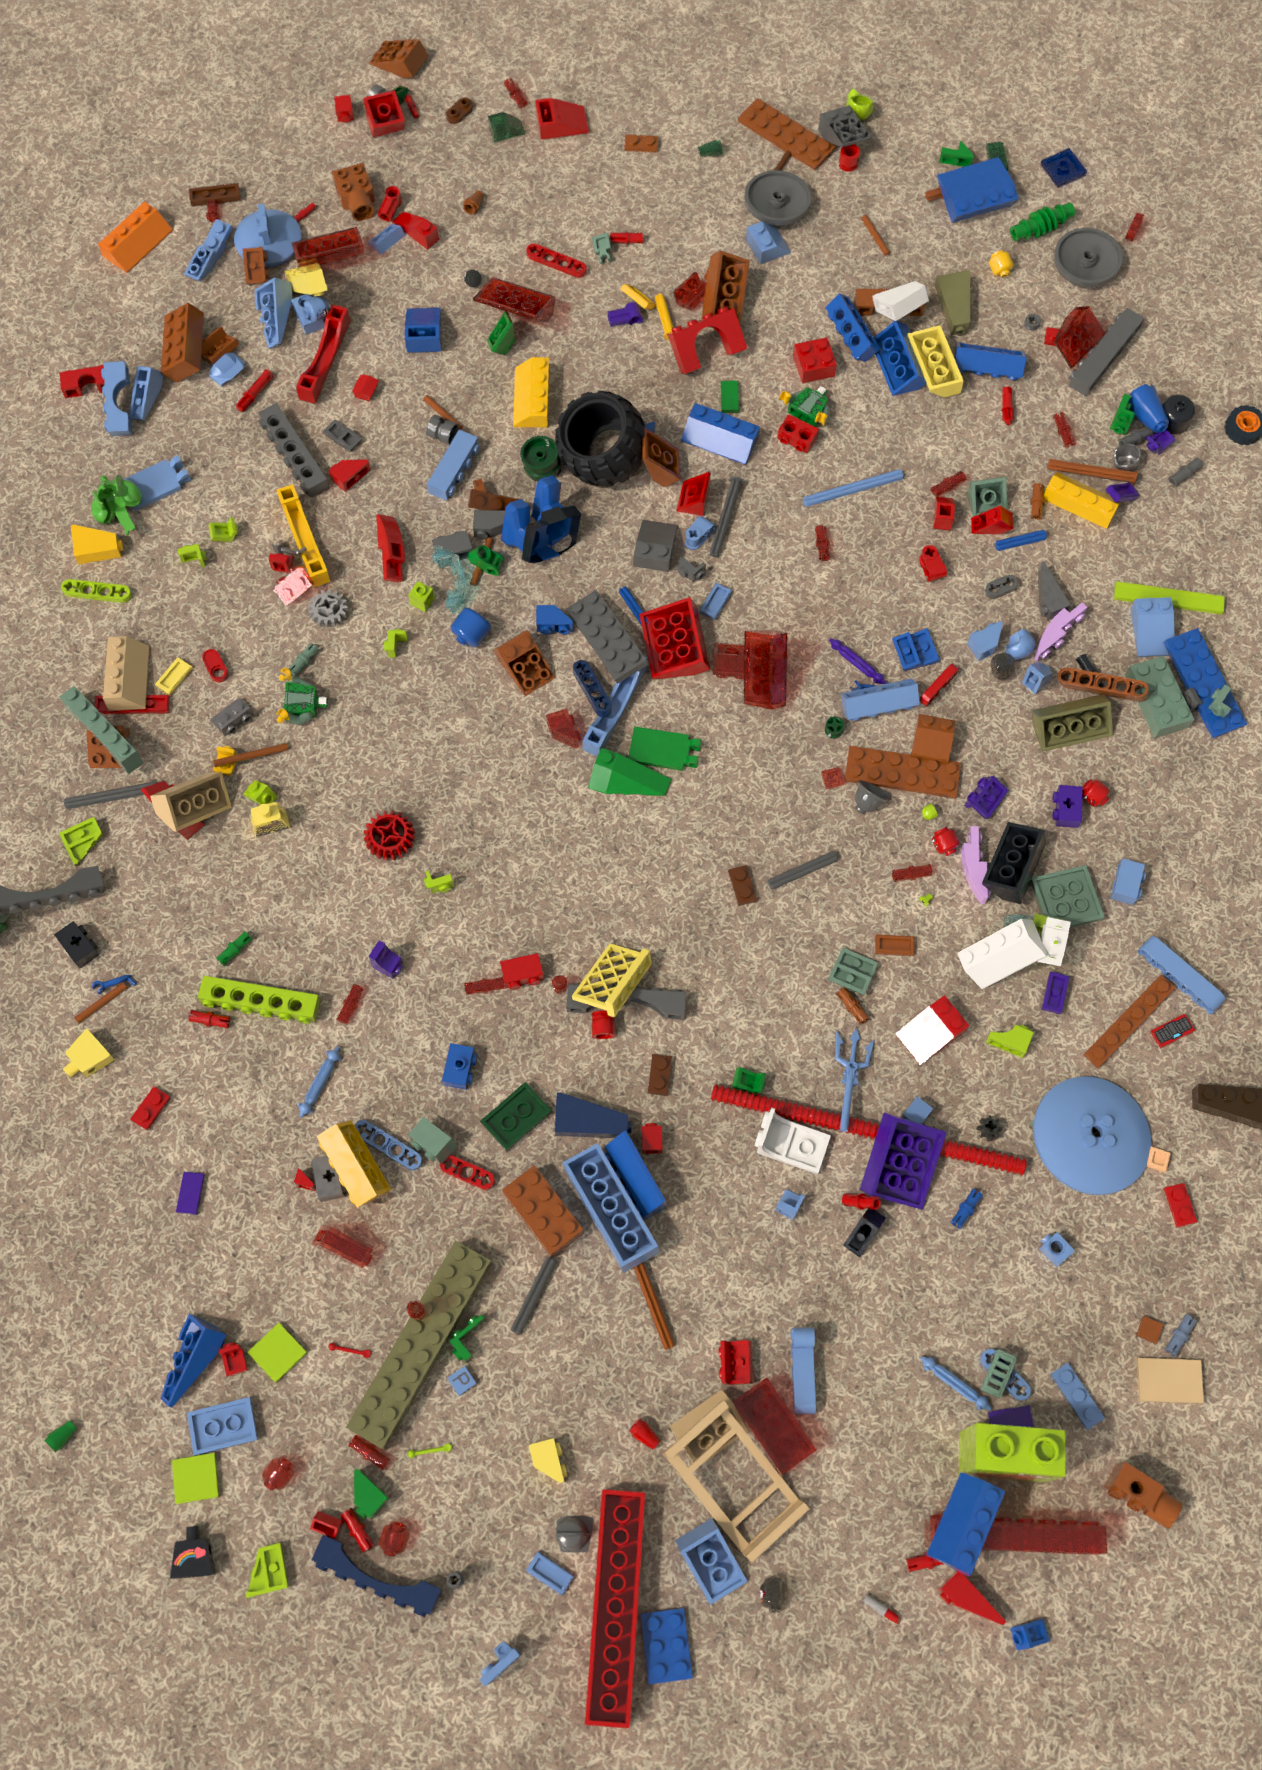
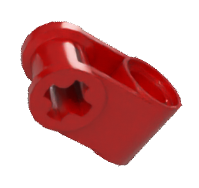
M933 545L925 546L919 557V563L925 577H928L926 578L927 581L931 582L946 577L947 569L937 548Z

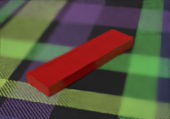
M147 695L146 709L108 711L103 696H95L94 707L101 714L169 713L170 696Z

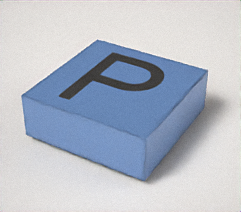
M465 1366L447 1378L459 1396L476 1385V1382Z

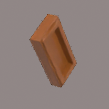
M875 935V954L914 956L915 936Z

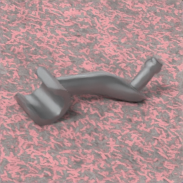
M279 540L280 544L277 546L272 544L276 553L282 554L284 552L293 556H300V553L307 551L306 547L298 551L297 549L286 548L281 540Z

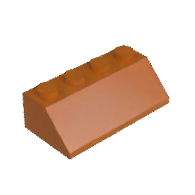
M144 201L99 242L98 246L104 258L128 273L166 238L173 229L157 209Z

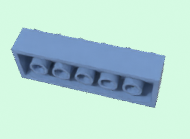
M598 1143L562 1162L566 1175L623 1273L659 1253L656 1241Z

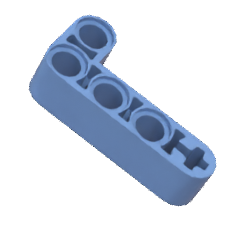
M814 1327L792 1328L790 1337H792L791 1359H793L794 1415L816 1414L813 1353L815 1346Z

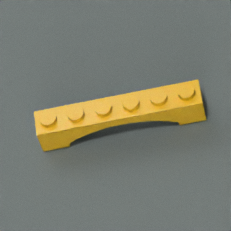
M291 484L277 489L279 501L298 549L307 548V551L300 554L313 588L331 582L294 485Z

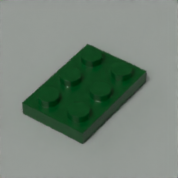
M524 1082L487 1114L480 1123L507 1152L550 1115L552 1110Z

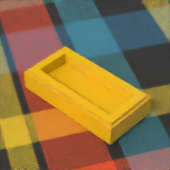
M623 284L621 290L644 309H654L655 303L633 285Z

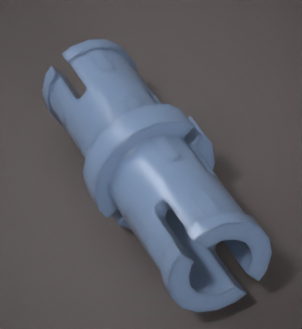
M1184 1315L1178 1328L1172 1332L1173 1336L1164 1349L1166 1352L1170 1351V1354L1174 1357H1177L1184 1342L1189 1340L1188 1335L1197 1323L1196 1319L1193 1318L1191 1320L1192 1317L1190 1315Z

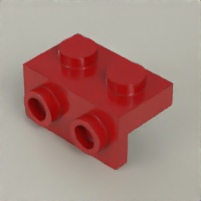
M720 1341L718 1350L721 1359L719 1377L722 1384H753L752 1341Z

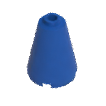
M1144 384L1133 390L1128 403H1131L1129 411L1134 412V417L1153 432L1161 433L1165 431L1169 420L1154 385L1148 386V384Z

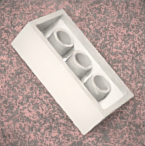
M1020 919L958 952L965 972L981 989L1048 956L1033 920Z

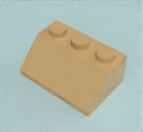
M722 1389L670 1425L678 1440L720 1401L724 1400L729 1406L727 1409L746 1433L748 1429L733 1402ZM721 1415L718 1416L683 1448L691 1461L694 1462L730 1429V1426ZM737 1435L732 1436L706 1461L739 1439Z

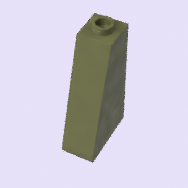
M966 270L937 276L934 286L950 334L963 335L968 332L970 325V271Z

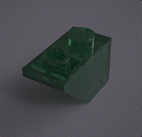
M500 112L488 116L489 131L494 142L525 134L521 120L508 113Z

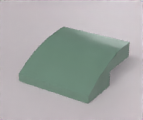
M842 947L828 980L864 996L878 962Z

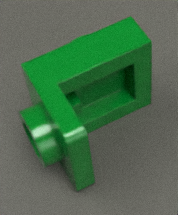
M738 1067L735 1071L732 1087L741 1089L744 1092L748 1091L750 1094L752 1092L755 1094L760 1093L766 1084V1074L763 1072L754 1073Z

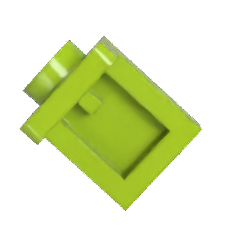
M230 518L228 523L210 522L208 526L211 541L230 542L238 534V526L235 524L234 518Z
M199 544L186 545L177 549L182 563L199 559L202 568L206 567L204 563L207 560L204 549H200Z
M388 630L387 640L384 641V651H387L389 658H396L397 641H408L405 630Z
M256 780L243 793L246 798L259 805L273 803L278 797L268 785Z
M429 870L425 871L426 878H423L427 889L431 888L432 894L439 891L440 893L450 891L451 887H454L451 874L432 880Z

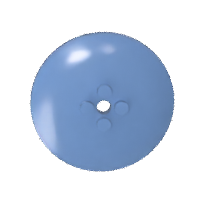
M1087 1076L1065 1080L1046 1093L1035 1112L1033 1136L1037 1152L1049 1172L1067 1187L1090 1195L1113 1194L1130 1186L1145 1170L1151 1148V1133L1147 1119L1137 1102L1116 1084L1101 1078ZM1092 1128L1099 1130V1138L1092 1135Z

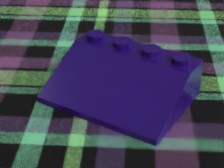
M884 1112L860 1190L870 1196H877L881 1199L922 1210L947 1132Z

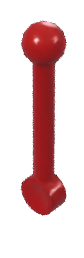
M335 1343L328 1345L330 1351H345L363 1355L364 1358L371 1356L369 1350L361 1351L337 1346Z

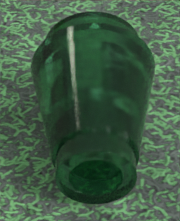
M715 139L698 146L700 157L723 154L721 140L716 141Z

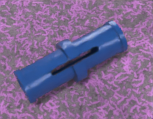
M972 1189L966 1200L960 1203V1209L950 1221L953 1226L957 1224L958 1229H962L968 1217L974 1214V1208L983 1197L979 1191L976 1194V1189Z

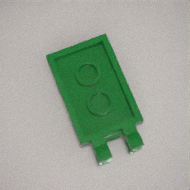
M634 726L628 758L642 765L683 771L684 766L697 768L698 756H688L689 750L700 752L701 739L689 740V735Z

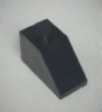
M867 1209L843 1246L858 1257H861L886 1220V1217L874 1209Z

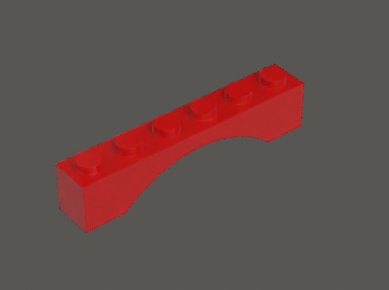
M331 305L325 319L324 330L317 353L307 370L301 374L297 383L296 390L299 400L316 404L351 322L348 308Z

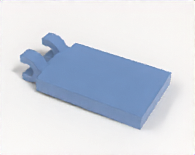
M178 455L173 457L169 463L165 459L123 479L135 483L142 492V501L138 506L131 507L133 511L182 490L180 485L191 481L186 469L181 470L178 474L176 473L177 470L184 467Z

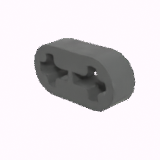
M1013 575L998 578L987 584L985 594L990 599L1002 597L1016 590L1018 580ZM1007 581H1008L1009 583H1012V582H1013V585H1012V586H1010L1009 584L1006 585V582H1007ZM991 587L997 589L996 593L994 591L990 592Z

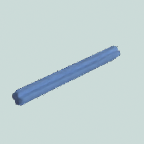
M901 469L804 496L803 503L805 507L888 484L903 479V473Z

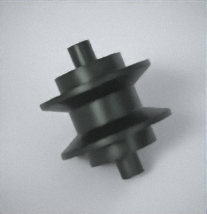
M471 269L465 273L464 281L470 287H477L480 285L482 277L478 271Z

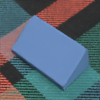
M391 224L372 238L368 244L381 255L406 235L401 226Z

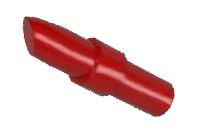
M407 94L405 99L408 109L411 111L414 119L419 118L420 115L416 109L415 102Z
M312 202L293 217L297 223L316 209L315 204Z

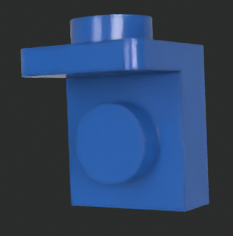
M1043 1619L1011 1628L1012 1639L1018 1651L1050 1642Z

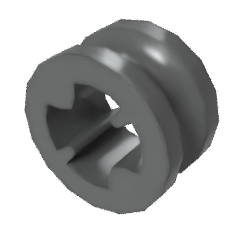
M1029 314L1025 318L1024 326L1030 331L1037 330L1041 319L1036 314Z

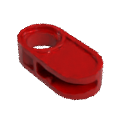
M214 649L206 650L202 654V660L212 680L217 683L224 682L228 678V671L219 653ZM218 670L224 671L221 677H215L214 674Z

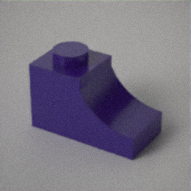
M380 940L368 956L374 969L392 979L403 970L402 958L392 952Z

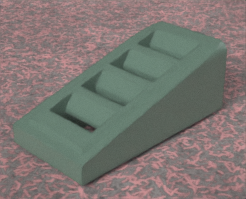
M999 1349L995 1350L980 1390L1001 1399L1017 1357ZM1001 1358L1005 1361H1008L1009 1364L1006 1365L1004 1363H1001L998 1361V1359ZM995 1366L1006 1370L1005 1374L995 1370ZM994 1374L1002 1378V1382L992 1378L991 1375ZM988 1382L999 1386V1390L988 1386Z

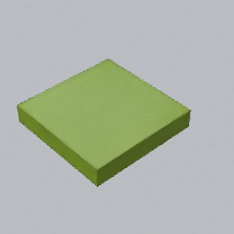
M279 1322L247 1352L275 1383L307 1354L303 1347Z
M216 1453L172 1460L175 1504L219 1497Z

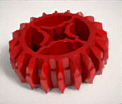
M384 810L383 816L377 813V819L371 817L370 821L372 824L366 823L367 830H364V835L366 836L364 837V842L367 843V849L370 850L372 855L376 854L379 859L384 855V860L386 861L389 856H391L392 860H395V855L397 854L402 858V851L408 854L409 850L407 847L412 848V841H415V836L413 835L415 830L412 828V822H408V817H402L400 812L395 815L393 810L390 814H387V811ZM398 825L404 829V837L397 833ZM375 833L379 834V837L382 838L381 845L375 842Z

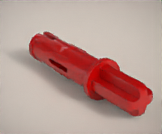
M265 369L248 391L243 392V397L236 404L237 410L244 412L252 402H255L258 394L274 377L269 370Z

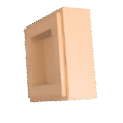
M1151 1146L1146 1167L1165 1173L1171 1153Z

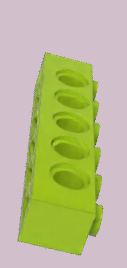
M203 976L197 997L205 1007L214 1008V1005L222 1006L221 1008L227 1011H233V1008L240 1009V1012L245 1014L257 1012L260 1013L259 1015L267 1018L275 1015L285 1021H290L291 1018L298 1019V1022L303 1024L316 1022L321 1001L319 996L315 994ZM219 992H225L223 997L217 998ZM244 995L241 1001H236L237 996ZM263 998L262 1003L255 1004L256 999ZM277 1001L283 1002L280 1007H274V1004ZM295 1005H302L300 1010L293 1011Z

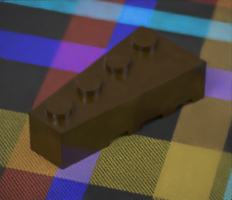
M1197 1084L1192 1089V1109L1262 1130V1088Z

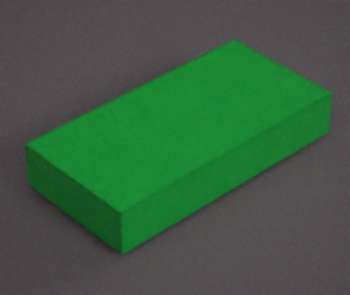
M721 381L722 413H739L738 381Z

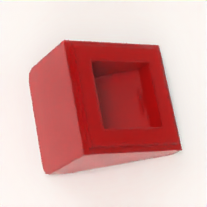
M298 1168L294 1180L295 1185L299 1188L316 1191L315 1184Z

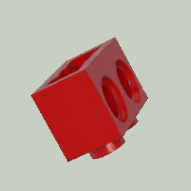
M788 414L778 429L777 439L783 444L795 447L799 452L804 451L808 453L818 438L819 429Z

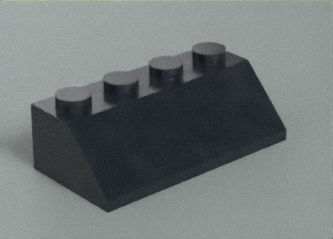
M1008 822L982 881V885L1002 900L1021 904L1046 845L1045 830Z

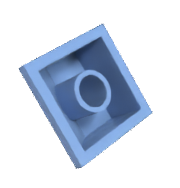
M759 222L747 227L746 240L760 264L791 253L775 226Z

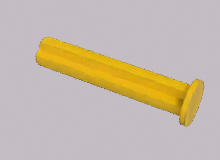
M662 293L655 295L654 299L664 329V339L668 340L667 333L672 332L673 324L665 297Z

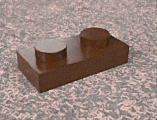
M747 865L728 869L738 906L757 902Z
M652 1054L648 1094L668 1096L672 1056Z

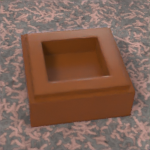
M1143 1316L1136 1336L1156 1345L1164 1324Z

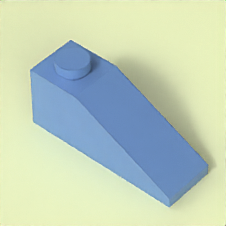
M137 366L129 416L132 419L142 421L146 419L161 391L163 381L161 371Z

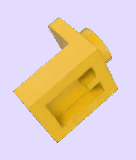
M217 746V759L237 755L232 747ZM236 763L214 767L213 772H222V775L232 777Z

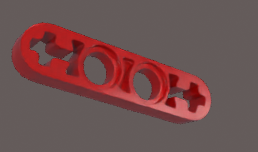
M535 243L528 245L526 248V254L530 260L576 278H582L586 275V264L582 261ZM546 256L553 257V259L550 261H547L544 258ZM567 262L568 265L563 267L560 266V263Z

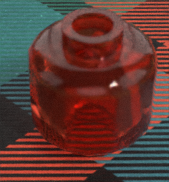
M284 1457L273 1458L262 1472L264 1486L272 1491L274 1489L283 1490L294 1476L293 1464Z
M391 1521L390 1524L384 1525L379 1539V1546L384 1550L383 1553L385 1555L395 1557L396 1554H401L405 1551L410 1536L405 1524Z

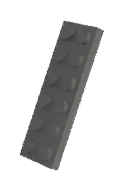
M597 590L566 608L572 620L617 684L648 665L644 655Z

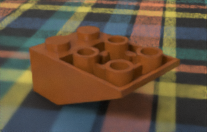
M419 39L386 40L381 43V47L373 55L369 64L402 78H413L429 55Z
M528 630L521 632L493 650L501 665L524 696L556 678Z

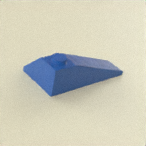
M189 1313L179 1334L178 1340L183 1341L180 1352H174L172 1358L174 1359L175 1369L168 1373L161 1395V1400L171 1408L218 1354L227 1335L219 1327Z

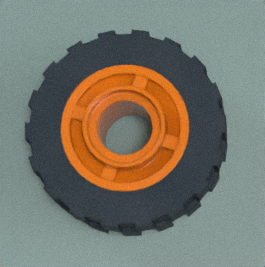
M1241 405L1238 408H1234L1225 421L1224 429L1228 438L1239 445L1256 443L1262 437L1261 411L1249 405Z

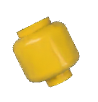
M1003 250L993 253L989 260V266L993 275H1000L1001 278L1008 276L1014 266L1010 254Z

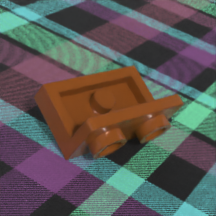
M263 247L242 248L246 284L266 283V279H269V269H265V261H268L267 251H264Z
M219 326L202 341L201 357L205 362L213 365L224 354L233 352L239 343L236 338L227 335L224 329Z

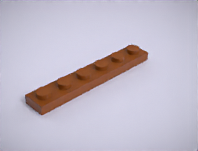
M1160 975L1083 1056L1099 1068L1176 987L1164 976Z

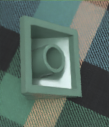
M1005 476L970 482L967 498L973 517L999 505L1007 509Z

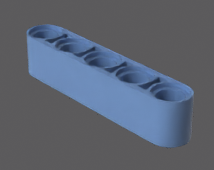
M1151 936L1138 949L1140 956L1146 957L1147 962L1154 968L1160 969L1162 971L1161 974L1168 980L1174 981L1182 992L1188 993L1196 1004L1201 1008L1203 1006L1207 1010L1208 1014H1213L1225 1001V996L1158 938Z

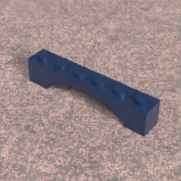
M322 1535L311 1559L316 1562V1568L325 1572L329 1568L336 1572L334 1576L344 1581L347 1578L355 1580V1586L364 1590L368 1586L375 1590V1595L386 1599L387 1596L395 1599L394 1604L403 1608L409 1605L415 1608L413 1611L415 1614L426 1617V1614L432 1615L443 1589L424 1580H421L419 1585L398 1586L377 1580L363 1572L351 1561L343 1549L345 1544Z

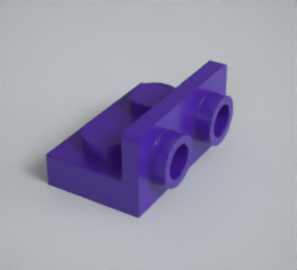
M994 775L983 777L977 782V788L967 796V802L964 806L966 808L973 807L984 819H989L1009 790Z

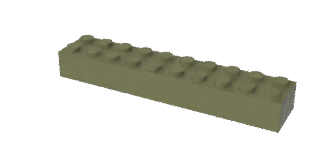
M455 1240L348 1422L347 1429L384 1451L386 1450L491 1268V1260Z

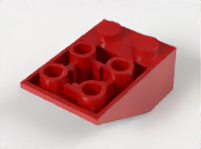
M554 98L535 100L536 118L541 140L589 133L584 106Z

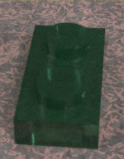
M1003 142L987 143L986 152L988 160L999 157L1008 172Z

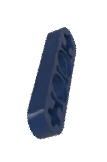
M584 660L576 661L573 664V674L592 708L600 717L609 716L612 712V703L592 668ZM585 680H592L593 683H592V684H585L584 681H585ZM599 693L601 695L599 697H593L591 694Z

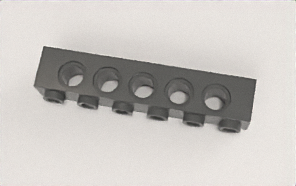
M275 403L259 411L260 420L258 422L261 428L268 431L266 434L270 442H275L276 451L279 455L283 454L285 457L283 461L287 468H292L293 471L291 473L296 481L300 480V487L304 494L308 493L310 497H313L329 489L326 477L279 405Z

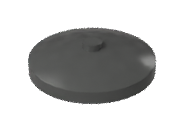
M772 170L762 172L749 181L745 189L744 201L746 208L756 219L771 225H789L801 220L809 211L811 191L808 185L797 175L786 171Z
M1078 228L1067 232L1058 241L1054 252V263L1058 272L1069 282L1082 287H1098L1109 283L1119 273L1123 261L1122 250L1118 242L1108 233L1095 228Z

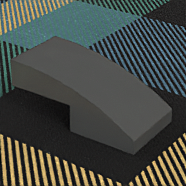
M336 419L323 430V434L349 452L362 440L349 427L346 429Z

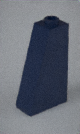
M557 1092L555 1136L616 1138L625 1130L627 1133H632V1121H628L627 1114Z

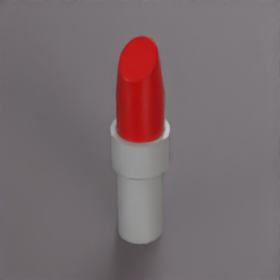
M866 1594L863 1602L875 1609L881 1616H885L898 1625L900 1624V1617L890 1610L884 1603H880L869 1594Z

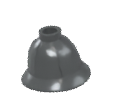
M863 780L857 781L858 789L855 794L857 805L855 809L864 815L865 812H872L879 808L883 802L892 799L891 795L885 790Z

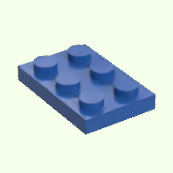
M684 1608L640 1614L649 1685L693 1679Z

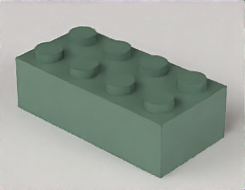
M1161 656L1131 665L1125 674L1126 678L1144 681L1150 690V697L1144 702H1138L1154 738L1189 728L1194 720L1193 715L1165 657ZM1139 688L1136 694L1141 695L1146 689Z

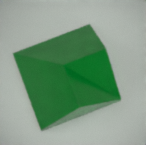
M504 311L487 338L491 351L501 355H506L515 342L513 323L506 311Z

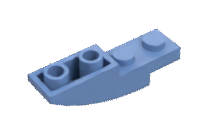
M215 220L203 245H199L184 273L185 276L200 282L209 274L227 247L225 242L232 230L230 224Z

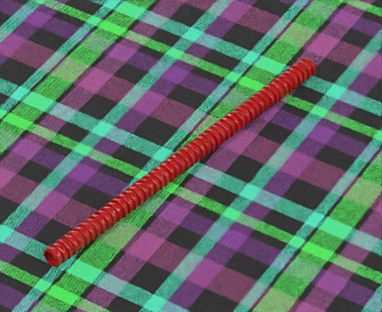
M715 1084L713 1087L711 1101L718 1100V1103L721 1101L724 1104L730 1103V1106L735 1104L736 1107L742 1106L743 1109L747 1107L748 1110L754 1109L755 1112L759 1110L760 1113H763V1111L770 1112L772 1107L775 1108L777 1115L780 1117L784 1116L785 1119L791 1118L792 1121L797 1119V1122L801 1120L805 1124L809 1122V1125L813 1123L817 1127L821 1125V1128L826 1126L829 1130L831 1128H834V1131L840 1130V1113L836 1115L834 1112L828 1113V1110L823 1112L820 1108L816 1110L815 1107L811 1109L809 1108L810 1106L803 1107V1104L799 1106L797 1103L791 1104L790 1101L786 1103L785 1100L779 1101L778 1098L774 1100L773 1097H770L769 1099L766 1095L761 1097V1094L754 1095L755 1093L753 1092L749 1094L748 1091L742 1092L741 1089L736 1091V1088L732 1090L730 1087L724 1088V1085L720 1087L718 1084ZM852 1116L849 1117L846 1134L850 1132L854 1136L858 1134V1137L863 1135L864 1138L876 1139L880 1126L877 1125V1122L873 1124L869 1120L865 1122V1119L859 1120L857 1117L855 1119H852ZM945 1139L939 1155H945V1158H948V1156L951 1159L957 1158L958 1161L961 1159L963 1162L969 1161L970 1164H973V1162L976 1165L982 1164V1167L987 1165L988 1168L994 1167L995 1170L998 1168L1001 1171L1007 1170V1173L1012 1171L1013 1174L1019 1173L1020 1176L1025 1173L1027 1166L1026 1158L1020 1159L1019 1156L1014 1158L1013 1155L1007 1156L1006 1153L1002 1155L1001 1152L995 1153L994 1150L989 1152L988 1149L983 1150L981 1147L977 1149L976 1146L970 1147L969 1144L964 1146V1143L958 1144L956 1141L952 1143L951 1140L945 1141Z

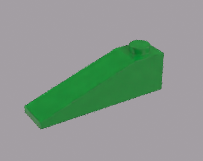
M601 748L593 767L588 788L603 794L665 796L671 779L621 754Z

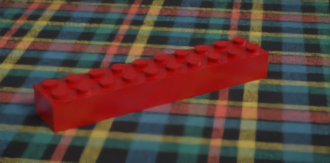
M602 1489L585 1725L630 1729L645 1503L644 1492Z

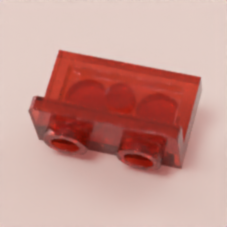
M693 272L673 291L676 303L680 307L693 310L705 297L707 282L701 281L697 272Z
M305 565L300 567L294 566L288 571L290 573L289 576L286 578L283 576L276 581L277 586L273 590L286 606L314 585V582L304 571Z

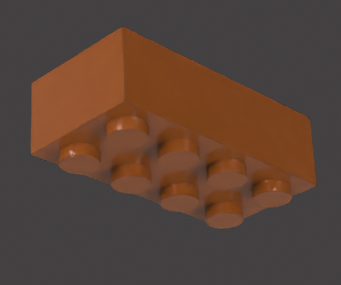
M189 302L166 314L164 318L161 374L174 382H179L200 371L204 312Z
M535 1165L502 1189L505 1198L551 1258L555 1257L584 1234V1229Z

